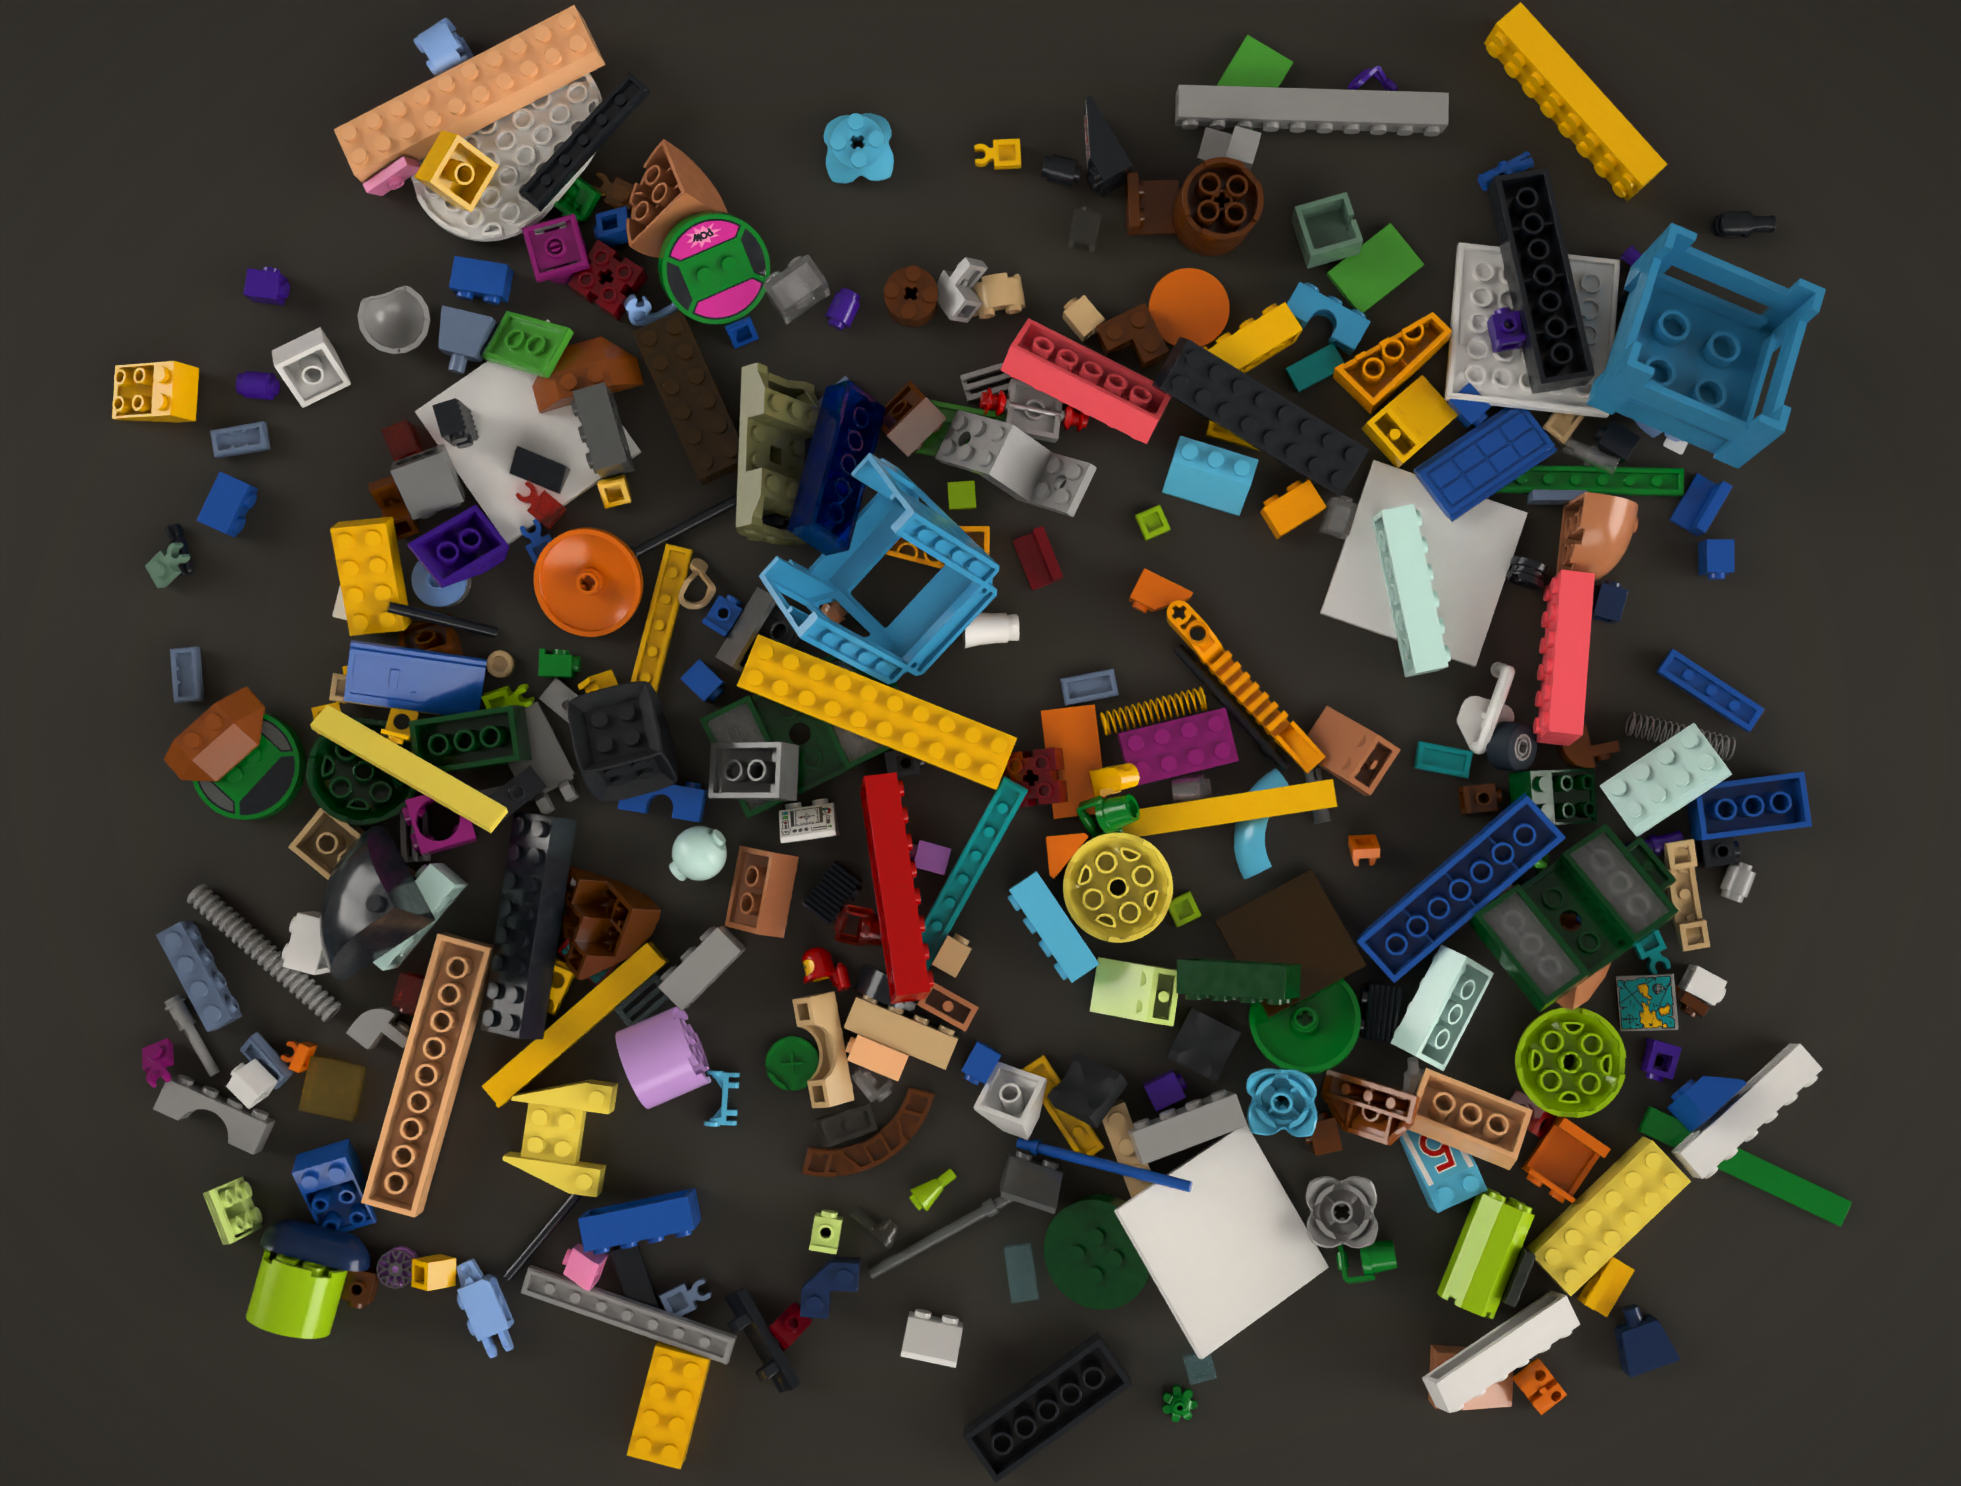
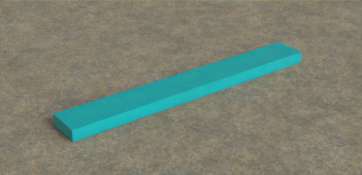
M1005 776L924 920L925 932H922V941L927 943L929 948V960H926L927 971L1029 790Z

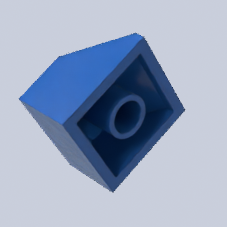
M1702 1076L1696 1082L1691 1078L1671 1096L1674 1102L1667 1109L1691 1133L1713 1116L1747 1083L1742 1079Z

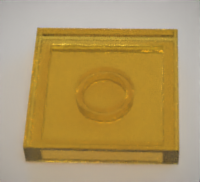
M315 1055L310 1056L298 1110L354 1121L366 1066Z

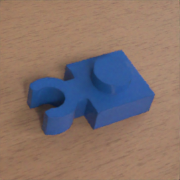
M537 519L533 520L536 526V530L533 533H528L525 526L520 527L522 535L530 538L532 542L526 545L525 548L535 566L543 549L553 540L550 534L544 537L541 535L542 525Z

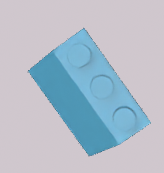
M1180 436L1162 493L1240 516L1254 477L1258 459Z

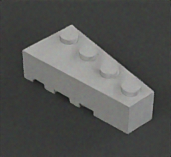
M1224 1089L1214 1092L1206 1098L1190 1101L1184 1107L1177 1110L1169 1109L1159 1113L1160 1117L1149 1120V1118L1139 1120L1133 1123L1134 1127L1127 1131L1138 1162L1144 1165L1247 1126L1237 1095Z

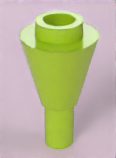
M949 1169L939 1178L910 1189L913 1195L909 1199L918 1211L923 1208L927 1212L944 1190L943 1188L957 1176Z

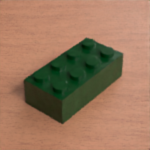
M509 705L409 721L413 754L446 773L532 760L525 706Z
M1205 958L1177 960L1176 993L1186 994V999L1202 1000V998H1211L1212 995V1001L1237 1000V997H1239V1002L1241 1003L1264 1002V999H1266V1004L1283 1005V1003H1291L1293 998L1300 997L1301 964Z

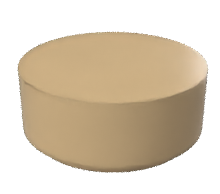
M498 650L488 656L486 667L491 675L497 678H506L513 673L515 660L508 652Z

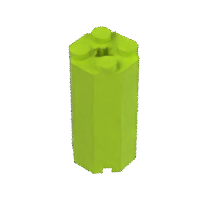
M1487 1187V1191L1476 1195L1437 1294L1447 1301L1449 1297L1455 1299L1454 1304L1479 1316H1487L1493 1319L1535 1215L1531 1213L1533 1208L1512 1197L1509 1198V1201H1506L1507 1197Z

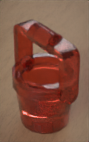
M850 904L844 905L834 925L836 930L835 940L855 946H882L878 914H875L869 908ZM848 914L860 917L856 936L842 933L848 920Z

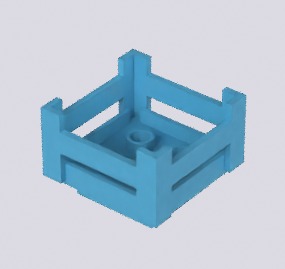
M1671 223L1630 268L1624 290L1629 292L1605 370L1594 380L1587 405L1611 415L1615 412L1711 452L1714 454V459L1739 469L1785 432L1792 408L1784 405V401L1807 323L1820 312L1826 289L1802 278L1788 289L1691 247L1696 240L1697 233ZM1671 265L1768 306V308L1759 315L1664 273ZM1781 346L1762 413L1753 419L1772 353Z

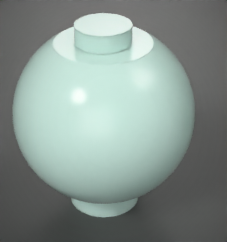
M705 826L690 827L680 833L672 847L673 862L669 864L672 874L681 881H684L686 878L703 881L717 875L723 868L727 858L726 839L723 834L716 829L713 830Z

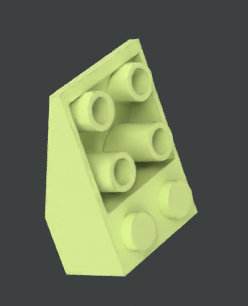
M1098 957L1099 965L1096 966L1090 1012L1174 1026L1178 993H1176L1177 969Z
M243 1176L203 1193L223 1245L234 1243L263 1227L261 1223L263 1220L262 1214L254 1206L251 1198L252 1189L249 1183L244 1181Z

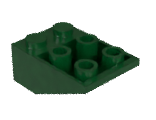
M1594 768L1508 773L1510 805L1526 793L1555 825L1598 823Z

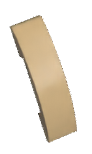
M1694 839L1665 843V867L1677 880L1667 888L1669 900L1679 910L1672 919L1681 951L1710 947L1707 922L1705 919H1702L1695 866H1698Z

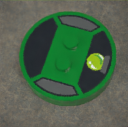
M265 713L263 715V726L258 747L218 782H192L198 795L206 805L223 816L239 820L267 818L285 809L298 795L306 774L305 751L299 737L288 724L273 715Z

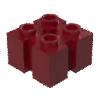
M597 240L587 255L590 268L576 272L568 286L576 295L590 304L596 299L595 303L600 310L619 322L626 312L623 305L624 300L630 292L637 295L648 279V276L643 268L626 257L621 263V258L615 250ZM609 277L613 279L611 283L607 281L604 283L605 279Z
M1053 747L1033 750L1034 757H1031V752L1028 751L1011 753L1003 775L1010 776L1012 781L1029 789L1019 808L1037 806L1036 799H1038L1039 805L1068 802L1066 780H1059L1058 770H1065L1062 748ZM1032 773L1038 775V781L1032 782Z

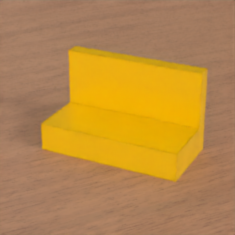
M1612 1257L1587 1281L1577 1299L1592 1310H1596L1605 1317H1608L1635 1270Z

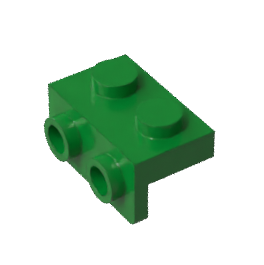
M578 177L559 201H555L553 206L561 211L560 215L562 217L575 214L577 221H588L602 193L581 177Z

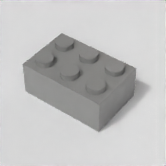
M724 925L717 928L715 926L710 927L699 938L702 943L698 947H690L680 957L683 962L679 966L670 967L660 977L663 982L658 988L681 1011L688 1008L747 949Z

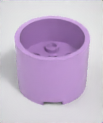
M677 1006L617 1031L615 1035L618 1053L627 1078L636 1096L646 1109L711 1083L710 1076L706 1077L705 1071L710 1068L697 1033H694L691 1025L686 1024L685 1020H688L686 1012L684 1010L681 1011Z

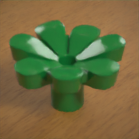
M1173 1385L1172 1394L1164 1392L1162 1395V1399L1167 1402V1404L1162 1405V1411L1165 1414L1172 1413L1171 1420L1174 1422H1178L1181 1416L1189 1420L1192 1417L1190 1409L1193 1410L1198 1407L1197 1400L1191 1399L1193 1391L1190 1388H1186L1182 1392L1180 1385Z

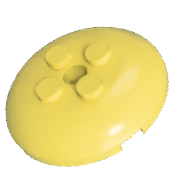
M1115 832L1097 836L1083 844L1069 861L1064 874L1063 895L1068 912L1082 930L1103 941L1123 943L1144 937L1162 922L1173 896V880L1168 863L1155 846L1138 836ZM1117 879L1123 881L1125 885V890L1120 895H1114L1110 891V884Z

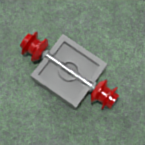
M1011 379L1007 399L1003 390H1000L998 394H992L990 387L987 392H982L980 398V408L984 409L985 415L989 410H993L996 417H998L1003 411H1006L1004 422L1013 424L1028 436L1037 440L1056 443L1059 438L1060 421L1063 423L1065 430H1068L1070 426H1076L1077 432H1080L1082 428H1086L1089 416L1082 413V411L1075 410L1070 405L1065 410H1062V403L1056 398L1038 391L1020 380Z

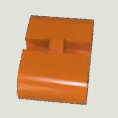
M1538 1357L1512 1377V1380L1541 1416L1567 1396L1566 1392Z

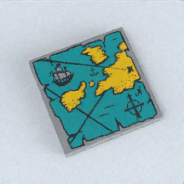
M1674 974L1616 976L1621 1031L1679 1029Z

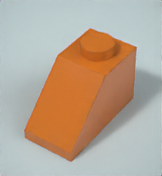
M1144 568L1128 601L1133 603L1131 607L1142 613H1146L1147 610L1155 612L1167 608L1174 601H1188L1193 592Z

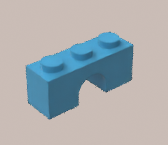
M1299 282L1287 303L1302 329L1305 328L1308 321L1314 316H1324L1329 319L1333 331L1327 343H1334L1336 348L1350 356L1371 322L1366 319L1367 316L1363 312L1356 309L1351 311L1342 306L1341 300L1333 296L1326 297L1319 293V289L1310 283L1303 284Z

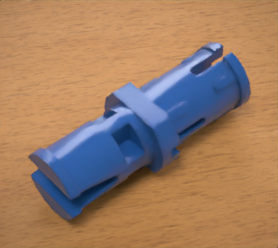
M1525 151L1523 154L1507 162L1503 160L1498 163L1497 167L1479 174L1477 180L1481 189L1487 191L1495 176L1523 172L1534 167L1533 158L1527 159L1530 153Z

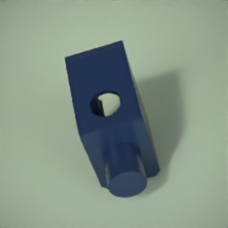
M1637 1304L1629 1305L1622 1309L1626 1323L1616 1326L1614 1330L1621 1368L1624 1373L1631 1378L1680 1360L1678 1353L1657 1318L1652 1315L1642 1317Z

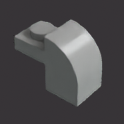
M965 257L958 263L954 272L943 270L937 284L938 302L950 320L968 323L983 304L972 289L988 269L982 260Z
M379 1007L361 1014L346 1034L367 1050L376 1047L384 1035L400 1047L405 1048L411 1027L402 1021L396 1022V1019L402 1013L398 1009Z

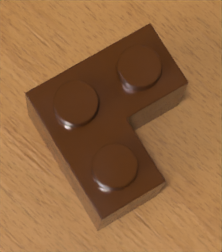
M1145 303L1095 328L1094 334L1106 357L1131 346L1142 370L1167 358L1169 350Z

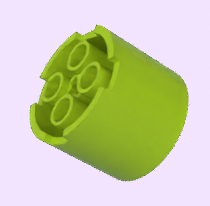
M265 1249L246 1313V1319L260 1329L283 1336L303 1339L327 1337L332 1329L348 1271L281 1255Z

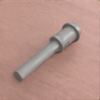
M178 994L164 1002L166 1005L164 1009L166 1011L169 1010L179 1027V1031L184 1030L206 1071L212 1077L219 1073L220 1070L193 1025L196 1021L184 1003L186 999Z

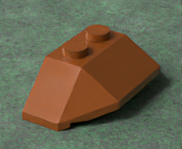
M601 336L566 346L549 379L537 376L532 388L539 413H544L571 405V400H575L572 391L605 382L609 389L616 393L644 385L637 357Z
M247 686L213 704L173 740L163 760L181 780L218 782L259 746L263 715L265 714L266 707Z
M1330 1069L1326 1071L1320 1095L1323 1101L1327 1103L1342 1131L1389 1146L1414 1125L1420 1097L1412 1092Z

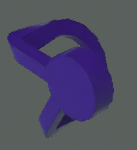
M1380 66L1365 69L1347 87L1349 90H1356L1373 76L1382 84L1386 91H1398L1397 85L1385 76Z

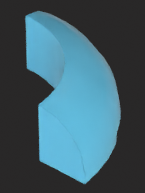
M1274 768L1259 779L1249 792L1289 785L1282 774ZM1269 817L1235 822L1234 851L1239 870L1244 879L1253 877L1272 867L1265 848V830Z

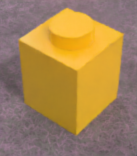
M436 1254L412 1259L411 1287L431 1291L456 1286V1258Z

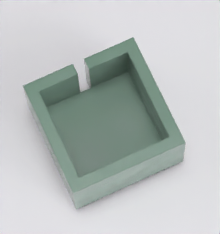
M1347 192L1294 207L1291 221L1307 269L1360 253L1363 238L1356 219L1353 220L1354 212Z

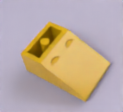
M176 361L115 365L112 419L172 423L195 422L199 368Z
M1421 375L1372 417L1361 429L1396 468H1399L1458 415L1430 382Z

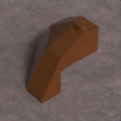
M570 866L564 900L566 902L567 916L562 917L564 938H569L570 948L569 952L565 954L566 966L578 980H584L630 958L653 934L656 923H658L661 909L648 896L623 882Z

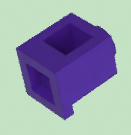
M1510 307L1495 310L1494 315H1491L1488 319L1487 326L1493 353L1520 349L1527 340L1526 335L1523 333L1519 310L1511 312ZM1509 324L1510 329H1507L1504 325Z
M1647 1038L1640 1070L1647 1072V1078L1662 1082L1664 1077L1673 1080L1682 1048ZM1658 1055L1660 1057V1063L1658 1065H1654L1656 1056Z

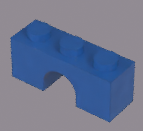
M685 781V786L673 784L655 792L619 800L618 809L649 814L652 800L656 796L664 794L673 803L672 818L702 823L708 791L701 789L702 784Z

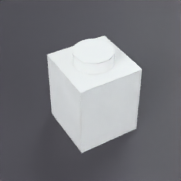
M1689 965L1678 987L1685 992L1687 991L1701 1002L1715 1006L1725 996L1727 981L1699 966Z
M253 1059L246 1065L243 1062L232 1070L230 1073L232 1078L226 1087L248 1109H251L269 1096L278 1081L256 1059Z

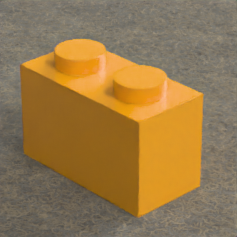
M1298 480L1286 488L1288 493L1279 498L1275 494L1263 502L1265 507L1260 513L1276 539H1279L1326 508L1325 503L1310 480L1303 484Z

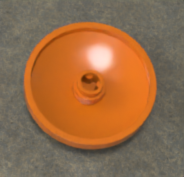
M583 527L562 533L546 545L536 562L534 590L540 607L555 625L574 635L597 637L614 632L634 615L643 594V575L635 554L624 541L605 530Z

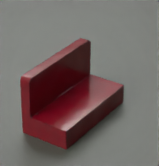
M1043 526L1035 528L1032 533L1013 541L1032 590H1037L1063 579V574Z

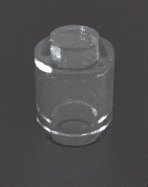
M1204 774L1178 776V779L1171 780L1174 802L1180 801L1181 803L1207 799L1206 795H1211L1210 778L1204 779Z

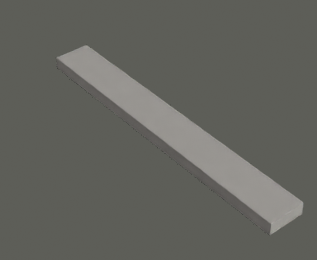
M534 1265L528 1267L521 1293L726 1365L729 1363L737 1335L595 1286L590 1291L584 1290L568 1277Z

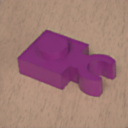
M166 1038L142 1048V1069L147 1073L146 1081L153 1088L157 1086L156 1081L159 1077H162L166 1083L170 1082L171 1074L166 1068L174 1065L173 1043Z

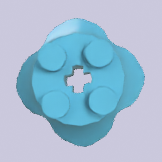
M854 113L839 116L827 124L823 136L824 142L828 147L826 168L832 182L846 184L853 182L859 176H864L871 181H880L891 177L894 157L889 146V140L892 137V130L885 118L872 113ZM855 141H862L864 147L862 149L860 147L853 149V143Z
M1281 1068L1262 1069L1248 1077L1246 1089L1252 1100L1248 1107L1247 1120L1251 1133L1268 1136L1285 1129L1292 1136H1312L1318 1117L1314 1101L1317 1095V1088L1311 1077L1298 1070H1283ZM1280 1095L1287 1097L1288 1101L1283 1100L1281 1102L1278 1100V1098Z

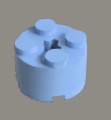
M446 17L413 39L420 52L426 53L429 58L426 64L435 76L474 57L464 38H460L456 32L453 33L456 27Z

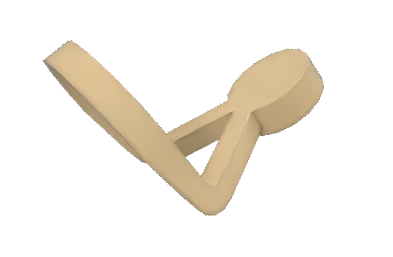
M694 558L689 566L693 573L684 581L678 593L679 603L688 609H700L707 606L716 592L714 583L705 574L708 564L700 558ZM699 575L708 588L702 600L690 602L684 598V593L689 584Z

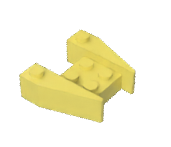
M591 1079L520 1092L512 1096L511 1101L528 1103L521 1153L510 1151L503 1156V1161L569 1194L589 1197L599 1196L603 1190L606 1165L579 1161L586 1111L602 1114L613 1112L618 1083Z

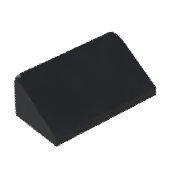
M517 446L509 473L560 494L570 469L563 464Z

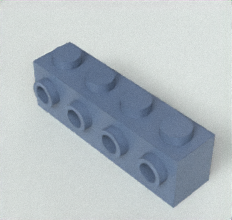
M181 921L156 935L207 1032L219 1030L243 1017L239 1010L238 1002L231 995L224 976L216 967L213 955L206 948L201 938V933L193 921Z

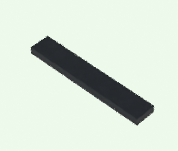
M629 72L523 186L519 193L541 212L651 93L650 90Z

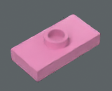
M402 156L364 182V189L366 193L383 196L390 190L402 187L405 180L417 173L421 164L419 160Z

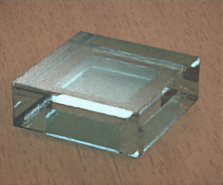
M1196 1353L1183 1356L1190 1385L1217 1378L1211 1353L1203 1359H1198Z

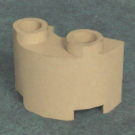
M1007 273L981 277L982 282H977L972 288L983 302L973 317L979 316L980 319L994 317L995 311L1005 310L1006 314H1016L1021 312L1022 308H1026L1021 276L1019 274H1015L1012 277H1008Z

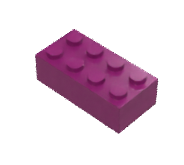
M1226 708L1117 734L1124 764L1132 763L1138 769L1139 783L1137 786L1239 761Z

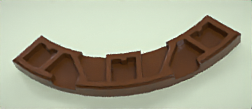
M909 1086L901 1107L890 1122L879 1132L862 1142L839 1148L808 1146L801 1174L818 1177H837L860 1173L885 1162L898 1153L917 1133L931 1108L935 1093Z

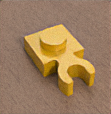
M1020 138L993 140V148H989L985 144L974 145L975 152H983L985 154L983 159H975V166L984 167L989 162H994V170L1021 168Z

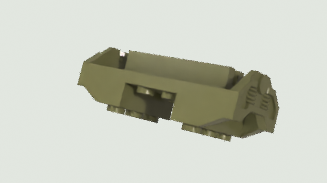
M758 362L743 366L741 373L736 529L738 534L746 536L750 541H764L770 544L789 546L810 543V533L819 514V487L804 483L805 439L821 435L822 409L814 393L815 385L804 381L787 380L769 373L768 367ZM776 513L793 519L792 531L766 525L763 523L762 516Z

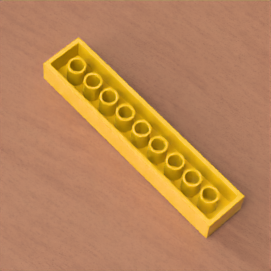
M759 634L756 637L737 684L741 689L993 790L998 788L1017 740L1014 736Z

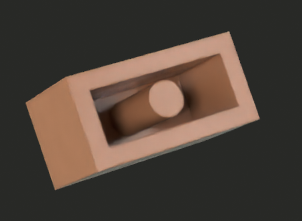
M934 983V987L930 989V993L926 998L917 1002L918 1006L965 1032L979 1008Z

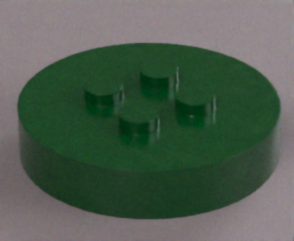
M1092 1194L1072 1201L1052 1220L1044 1240L1045 1264L1057 1288L1075 1303L1096 1310L1114 1309L1129 1303L1142 1291L1151 1278L1149 1271L1114 1212L1125 1201L1114 1196Z

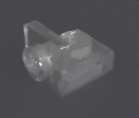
M860 1067L851 1075V1078L871 1103L875 1099L881 1102L892 1093L890 1088L894 1083L891 1079L877 1089L875 1084L878 1081L869 1070L864 1072Z

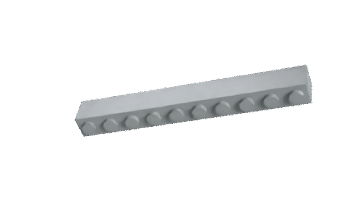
M1179 85L1175 98V126H1182L1183 129L1188 130L1196 129L1198 126H1205L1215 130L1239 126L1249 130L1252 127L1263 128V131L1275 132L1279 129H1290L1294 133L1304 132L1306 129L1316 130L1318 133L1343 130L1345 134L1370 131V134L1373 135L1397 132V135L1400 136L1424 133V136L1432 137L1443 133L1449 121V93Z

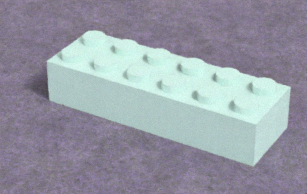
M1414 504L1381 510L1372 518L1405 678L1449 667L1448 662L1451 661L1449 647L1444 645L1442 635L1445 634V626L1442 618H1438L1436 608L1439 607V598L1437 592L1432 590L1431 580H1433L1434 576L1431 564L1426 562L1425 554L1428 553V546L1425 537H1421L1419 529L1422 526L1420 511L1415 510Z

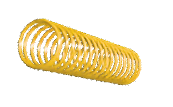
M1199 687V691H1197L1195 688H1193L1192 693L1190 692V690H1187L1186 695L1183 691H1181L1180 697L1177 693H1175L1174 699L1169 694L1168 701L1164 696H1162V703L1159 700V698L1156 697L1155 703L1152 699H1150L1149 705L1146 701L1143 702V707L1138 702L1137 710L1134 704H1131V712L1128 706H1125V714L1123 709L1119 707V716L1115 709L1112 710V716L1111 713L1107 710L1106 718L1103 712H1101L1100 716L1104 732L1106 736H1108V732L1109 735H1111L1108 718L1109 714L1115 733L1117 734L1114 712L1117 716L1121 731H1124L1120 710L1123 714L1127 729L1130 730L1127 717V710L1131 717L1133 727L1136 728L1133 715V708L1137 715L1140 727H1142L1139 706L1142 710L1146 725L1148 726L1145 704L1148 708L1152 723L1154 724L1151 702L1156 711L1158 721L1160 722L1157 700L1160 704L1165 720H1167L1164 709V700L1167 704L1171 719H1173L1170 706V698L1173 702L1177 717L1179 718L1176 704V696L1181 705L1183 715L1185 716L1182 694L1186 700L1189 714H1191L1188 692L1192 698L1195 711L1197 713L1198 710L1196 707L1194 690L1198 696L1202 711L1207 710V703L1202 687Z

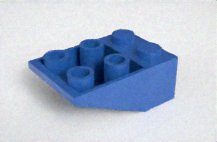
M350 1138L296 1155L292 1175L317 1225L347 1232L376 1223L377 1218L373 1206L361 1203L366 1180L360 1160Z

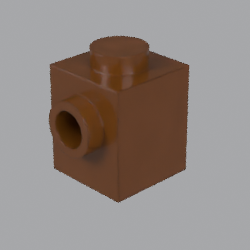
M1327 1111L1317 1112L1318 1120L1312 1136L1303 1137L1305 1144H1310L1311 1151L1315 1156L1343 1150L1336 1118L1332 1114L1327 1115Z

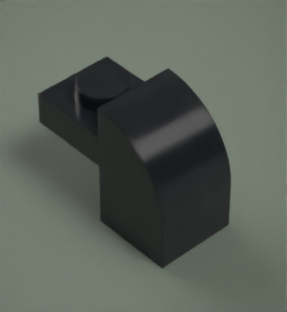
M864 964L855 985V990L891 1007L901 1008L910 1012L914 1011L918 1000L891 1004L886 971Z

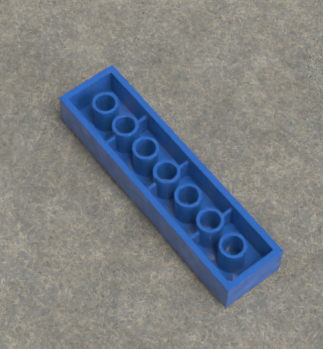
M1524 793L1357 936V943L1395 983L1566 837L1534 801Z

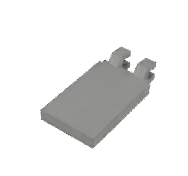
M537 701L525 708L532 760L509 763L508 765L514 777L528 766H531L547 787L530 801L535 799L541 814L546 815L555 810L547 794L549 791L559 787L565 800L569 802L577 799L579 795L571 781L574 779L573 776L576 772L540 702Z

